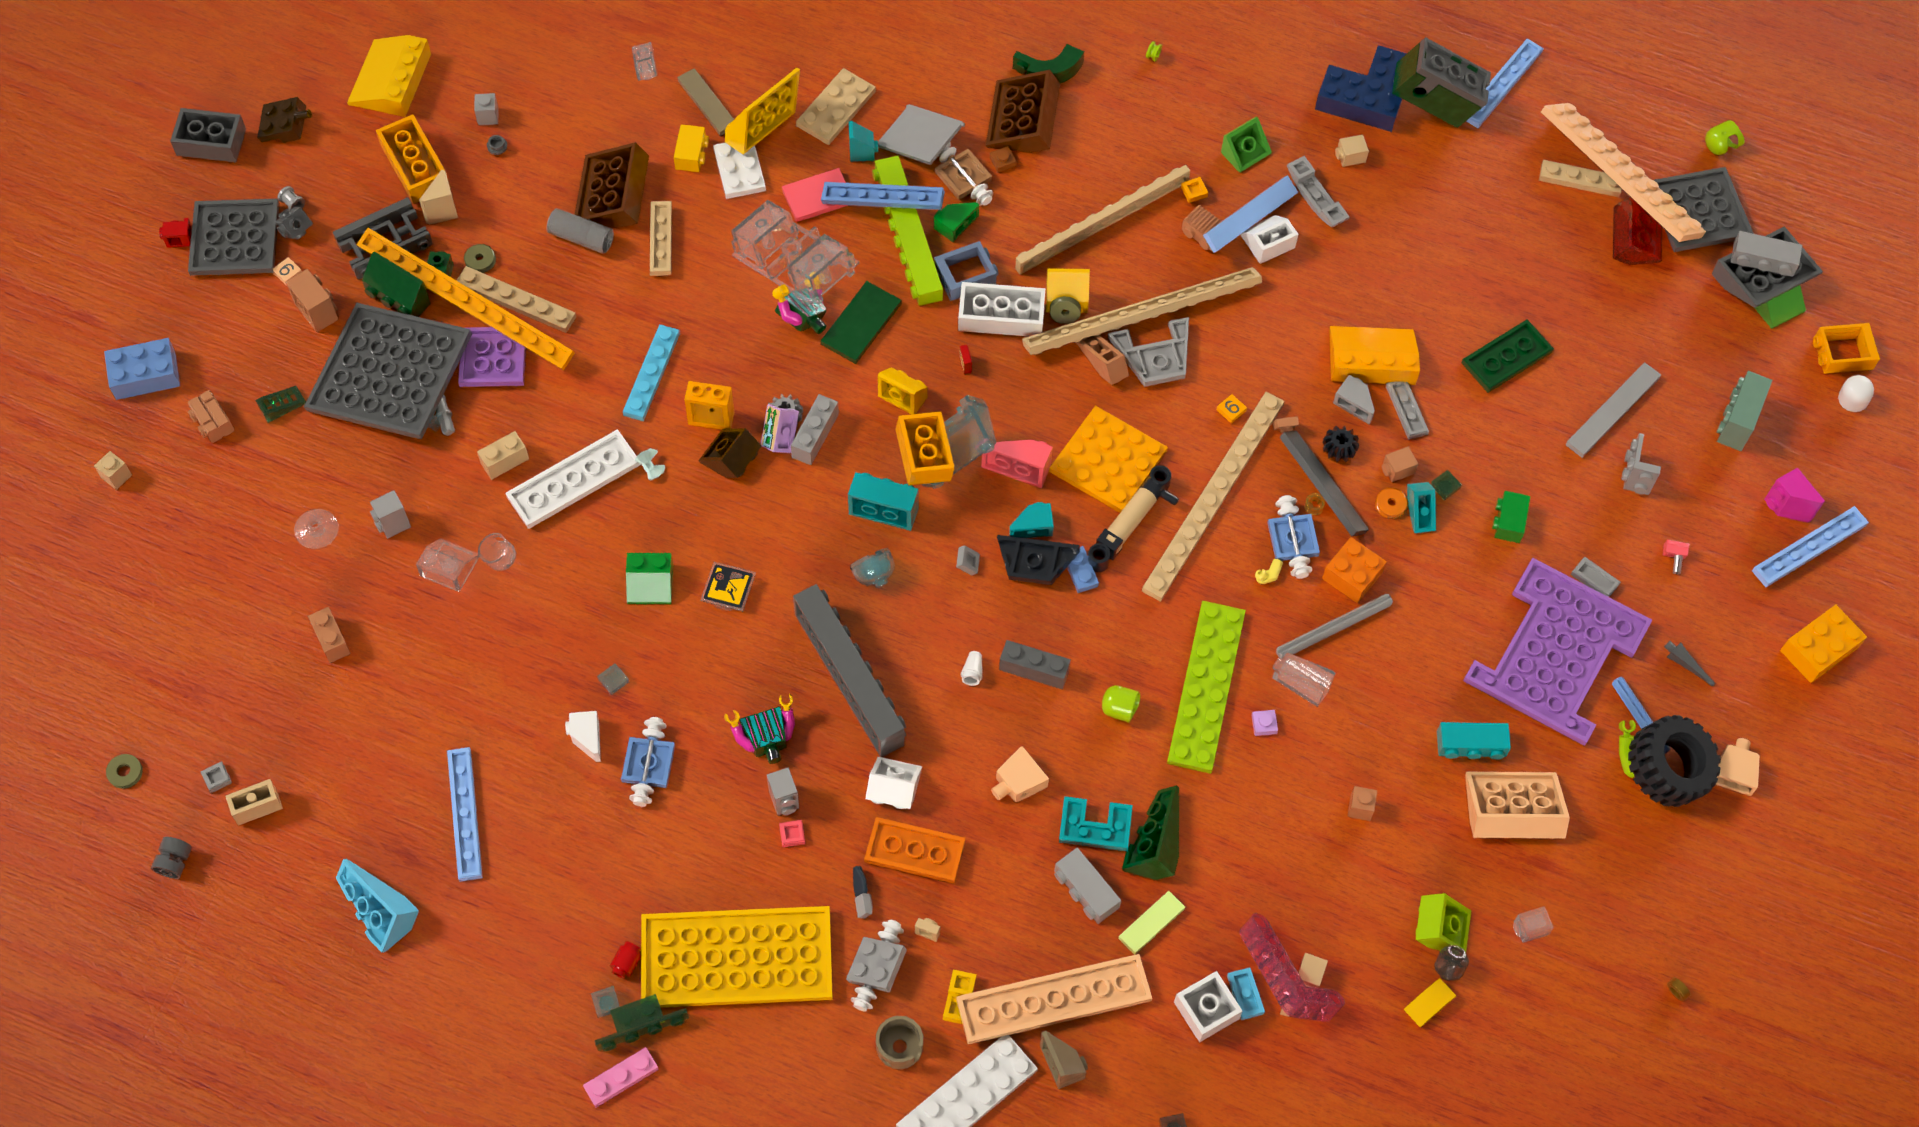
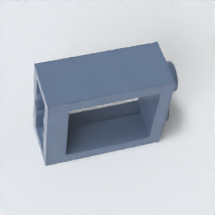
M980 241L934 257V264L939 279L950 301L960 298L962 282L996 285L998 269L989 260L990 254L986 247L983 248ZM978 256L986 273L956 283L948 266Z

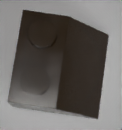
M746 428L722 429L698 461L725 478H738L744 474L749 462L757 457L762 445Z

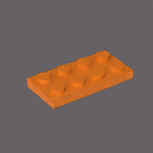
M876 817L864 862L954 884L965 838Z

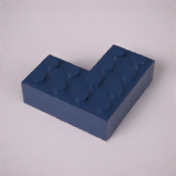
M1378 45L1368 75L1329 65L1317 97L1315 110L1392 132L1403 100L1392 94L1396 63L1407 53Z

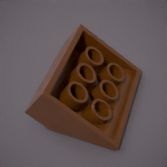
M1051 70L996 81L986 139L987 148L1002 149L1008 146L1013 151L1031 153L1050 149L1060 83Z
M636 142L585 155L575 215L606 227L622 228L638 224L649 155Z

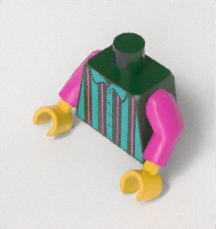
M816 272L807 276V282L812 285V288L807 286L789 293L788 287L783 284L773 290V297L779 299L775 312L798 331L802 332L812 328L817 334H820L827 327L822 321L826 313V307L822 301L821 288L818 287V283L823 280L822 273Z
M789 694L790 701L788 703H783L781 695L779 696V702L784 708L782 710L779 706L740 719L739 713L733 710L735 718L731 721L725 713L724 719L731 723L732 726L730 728L737 744L748 752H754L756 757L766 755L769 764L781 761L782 758L779 751L787 748L786 742L791 739L795 726L793 708H790L793 702L791 694Z

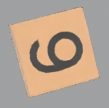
M288 257L273 268V274L287 286L286 281L301 273L302 270Z

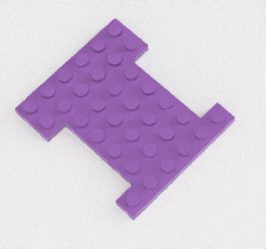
M1532 558L1512 593L1514 597L1530 604L1531 607L1497 668L1494 671L1474 660L1463 681L1585 746L1596 724L1576 714L1611 648L1632 658L1652 619Z

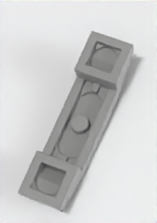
M1305 156L1287 164L1295 185L1320 219L1330 227H1334L1349 219L1350 216L1339 202L1335 203L1315 177V169Z

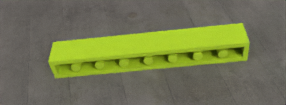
M899 156L875 161V169L872 170L875 182L878 181L881 185L908 186ZM883 207L885 215L889 214L890 217L888 219L890 230L894 231L896 235L894 236L896 248L900 247L901 250L899 257L901 264L906 266L907 282L911 281L912 287H910L912 298L917 299L919 306L942 301L943 288L917 210L915 208Z

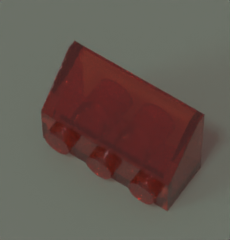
M1628 196L1613 207V259L1628 265L1660 263L1662 261V225L1631 196Z

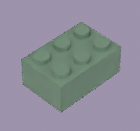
M1747 371L1744 378H1739L1736 387L1733 388L1729 397L1730 402L1723 413V421L1720 422L1716 433H1719L1718 443L1742 451L1754 431L1773 380L1751 371Z

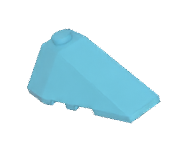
M343 859L336 879L347 900L352 901L357 909L355 915L358 920H363L367 928L365 933L368 939L382 953L386 952L412 930L419 910L404 895L350 860Z

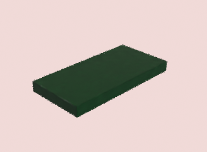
M866 281L821 339V345L856 364L900 307L902 300Z
M1526 319L1463 358L1461 363L1486 392L1489 393L1553 353L1554 348Z

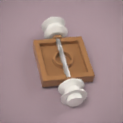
M949 142L938 155V157L940 156V162L943 164L935 168V173L958 200L972 193L971 198L977 199L976 203L979 206L989 204L992 201L993 191L987 190V183L992 181V175L969 149L955 156L956 148L951 147V142Z

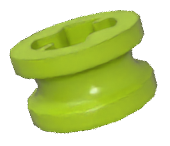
M1152 41L1147 50L1146 58L1149 59L1151 57L1153 61H1157L1162 45H1156V42Z

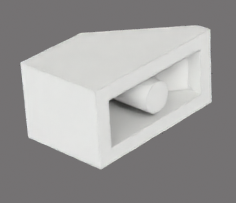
M597 711L569 713V721L565 722L566 735H570L572 743L594 761L601 762Z

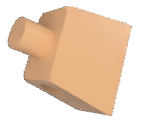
M1738 738L1735 746L1727 745L1720 756L1721 763L1718 764L1721 770L1720 775L1717 776L1718 782L1716 785L1751 796L1758 788L1760 756L1749 751L1751 744L1749 740Z
M1022 746L997 770L996 779L999 784L993 787L991 791L997 800L1009 794L1014 802H1019L1047 788L1049 778Z

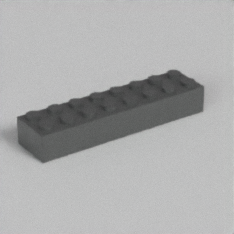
M815 584L793 595L796 618L879 756L884 757L905 746L906 733L904 728H906V724L903 718L895 714V706L890 697L886 698L882 692L884 688L879 679L875 680L872 676L873 670L869 662H864L861 658L862 652L858 644H853L850 640L851 634L846 625H841L839 621L840 616L836 608L830 607L828 603L829 597L825 590H820L818 585Z

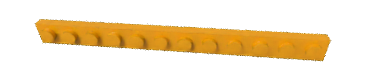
M367 228L356 244L369 254L375 251L424 281L427 289L564 371L575 354L573 350L370 228Z

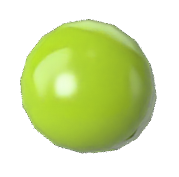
M1731 120L1714 126L1706 133L1705 137L1708 149L1715 155H1723L1727 152L1728 147L1736 149L1744 145L1745 142L1739 127ZM1736 135L1738 137V145L1734 144L1729 137Z
M1117 685L1109 687L1104 693L1102 700L1104 714L1130 723L1140 703V692Z

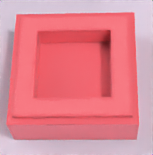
M802 820L779 823L782 847L805 844Z

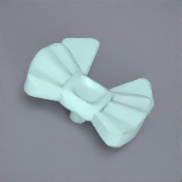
M651 448L637 455L635 461L642 464L647 472L648 479L654 480L664 473L665 465H654L651 460L658 451Z

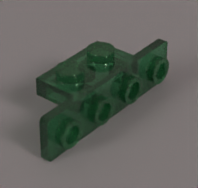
M656 994L610 1010L617 1033L597 1039L594 1042L598 1051H610L622 1042L632 1043L640 1038L639 1036L647 1033L654 1035L661 1032L664 1027L682 1025L686 1019H689L687 1009L684 1008L663 1016Z

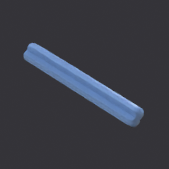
M1623 677L1615 679L1612 682L1613 687L1641 729L1653 723ZM1667 745L1664 747V753L1666 754L1670 750V747Z

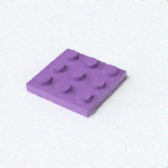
M492 327L467 328L471 330L472 336L460 359L459 386H524L526 348Z

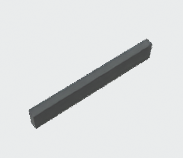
M1297 431L1284 432L1280 439L1351 536L1365 534L1369 528Z

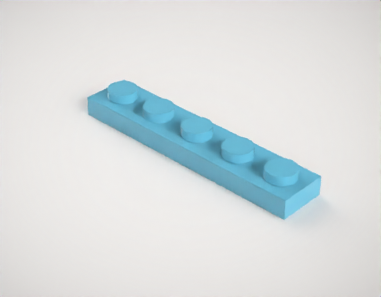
M659 324L624 407L623 416L644 421L679 338L680 331L678 329Z

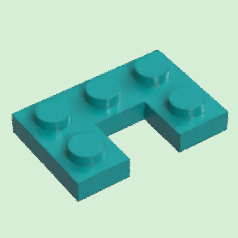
M1064 796L1059 843L1128 851L1133 805L1110 802L1107 823L1085 821L1087 799Z

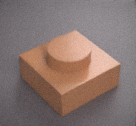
M1298 416L1279 418L1273 421L1274 430H1280L1281 433L1293 431V428L1299 425Z

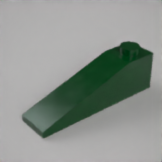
M1177 785L1158 790L1147 811L1149 816L1144 826H1139L1136 832L1139 836L1134 844L1129 845L1128 851H1126L1122 866L1124 872L1154 880L1175 875L1179 859V787Z

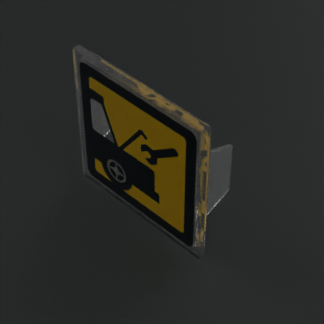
M714 562L700 601L711 603L717 608L729 611L734 609L743 612L756 572Z

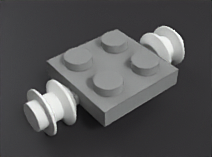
M888 920V922H882V926L885 929L878 932L881 940L863 937L846 978L849 983L863 986L855 988V992L858 995L851 998V1001L854 1003L853 1006L858 1010L867 1011V1009H873L870 1001L877 999V996L872 991L873 989L890 992L907 951L903 945L896 944L900 942L897 935L904 933L901 924L897 921Z

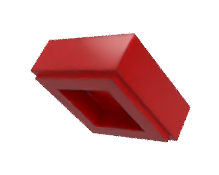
M967 344L961 345L959 357L963 373L969 374L972 372V359Z

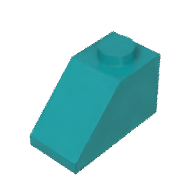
M849 121L850 162L875 161L874 153L878 152V140H874L873 132L853 121Z
M1429 482L1407 484L1408 509L1414 533L1436 531L1435 489Z
M1037 502L1033 505H1028L1010 525L1009 536L1019 538L1053 536L1054 525L1051 503Z

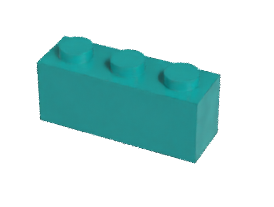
M1441 722L1437 729L1438 756H1445L1449 759L1459 756H1468L1470 759L1481 757L1502 759L1508 755L1511 749L1509 723Z

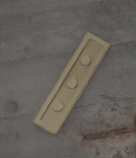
M694 68L678 76L680 85L720 136L725 134V128L734 119Z

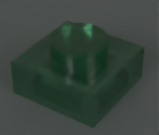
M1448 470L1431 482L1432 487L1444 500L1460 490L1462 486Z

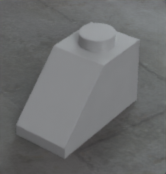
M1349 375L1336 392L1333 404L1370 424L1375 410L1368 386L1361 379Z

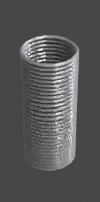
M558 208L552 211L547 222V232L549 234L603 254L609 250L613 241L614 232L612 228L594 223Z

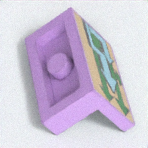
M768 404L761 439L762 447L772 452L791 453V444L795 437L799 411L778 408Z

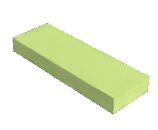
M1168 891L1119 935L1118 939L1135 955L1184 911L1185 906Z

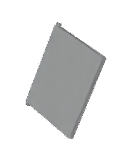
M909 104L906 105V109L878 141V147L931 165L961 127L965 126V123Z

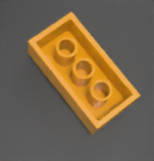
M412 114L377 129L376 133L383 151L412 203L415 204L419 202V199L444 168L415 116Z

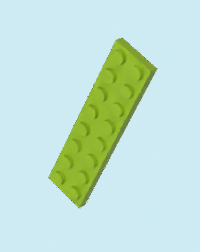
M1202 601L1167 764L1212 773L1246 610Z

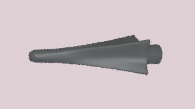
M1669 641L1664 646L1670 652L1667 658L1688 669L1710 686L1715 685V682L1697 664L1681 642L1676 646Z

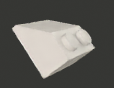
M878 757L870 772L865 799L871 800L876 804H890L898 809H910L915 798L922 766Z

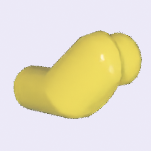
M1273 559L1269 570H1257L1255 573L1257 582L1267 584L1276 581L1283 562L1279 559Z

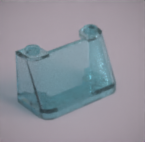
M969 395L965 396L959 401L961 406L956 408L958 413L944 422L955 467L953 475L982 454L991 452L996 444L989 408L983 399ZM944 482L927 483L922 485L925 487H932L933 489H936L941 487L944 484Z

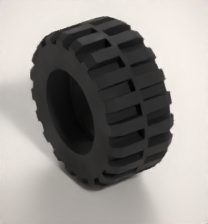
M1680 715L1662 717L1638 731L1629 746V749L1632 751L1628 753V761H1631V765H1629L1630 772L1635 776L1633 780L1636 785L1639 784L1641 786L1640 790L1645 795L1649 794L1651 800L1656 803L1661 801L1660 804L1664 806L1680 807L1684 804L1686 805L1708 794L1718 782L1717 776L1720 775L1721 767L1718 766L1721 763L1720 755H1717L1716 752L1718 747L1716 743L1713 744L1712 736L1709 732H1705L1703 730L1704 727L1699 723L1694 724V720L1690 718H1683ZM1665 745L1674 749L1680 756L1684 765V777L1677 775L1669 767L1664 753Z

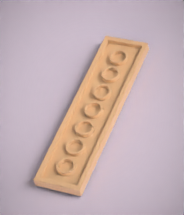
M1137 954L957 996L956 1001L967 1043L972 1044L1152 1001V995L1140 955Z

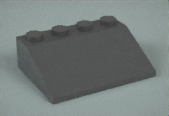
M1785 226L1765 236L1799 244ZM1802 247L1800 263L1793 277L1731 263L1732 253L1717 261L1712 275L1726 291L1756 308L1817 277L1823 271Z

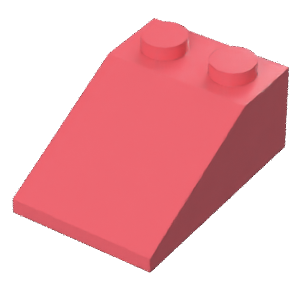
M1035 440L984 443L982 446L981 467L1042 489L1051 466L1053 447L1049 446L1046 442Z

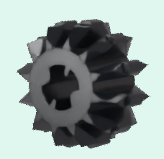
M1335 426L1333 430L1329 429L1326 432L1322 443L1324 445L1323 452L1328 453V459L1335 457L1336 462H1338L1342 458L1346 462L1349 457L1353 458L1356 451L1359 449V438L1357 435H1353V429L1347 431L1345 426L1342 429Z

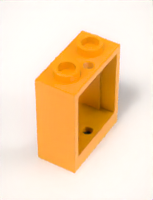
M1869 323L1820 327L1813 337V345L1818 351V363L1822 366L1824 374L1873 370L1880 360ZM1856 339L1861 358L1832 359L1828 341Z
M689 381L684 399L688 425L720 430L731 429L735 413L731 387Z

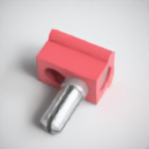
M1667 539L1663 546V556L1674 557L1673 573L1680 574L1682 560L1688 556L1689 543Z

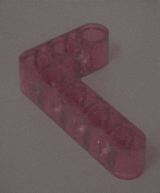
M1254 913L1239 930L1240 936L1281 1008L1287 1015L1294 1018L1330 1021L1345 1005L1343 997L1335 990L1309 987L1304 984L1273 928L1264 916Z

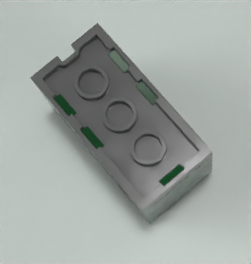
M1425 37L1396 63L1392 94L1458 128L1488 103L1489 91L1486 90V87L1490 85L1491 72Z

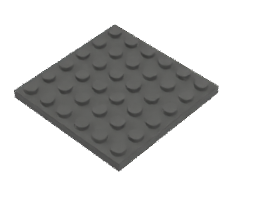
M356 303L304 408L308 412L422 440L472 336V332L467 328Z

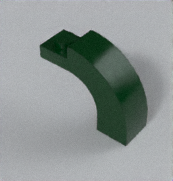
M1066 44L1056 58L1046 61L1037 60L1016 51L1013 56L1012 69L1021 74L1051 70L1061 84L1071 79L1080 70L1084 62L1085 51Z

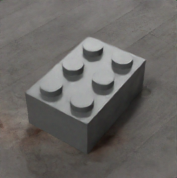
M180 108L170 142L176 156L237 162L246 127L239 114Z

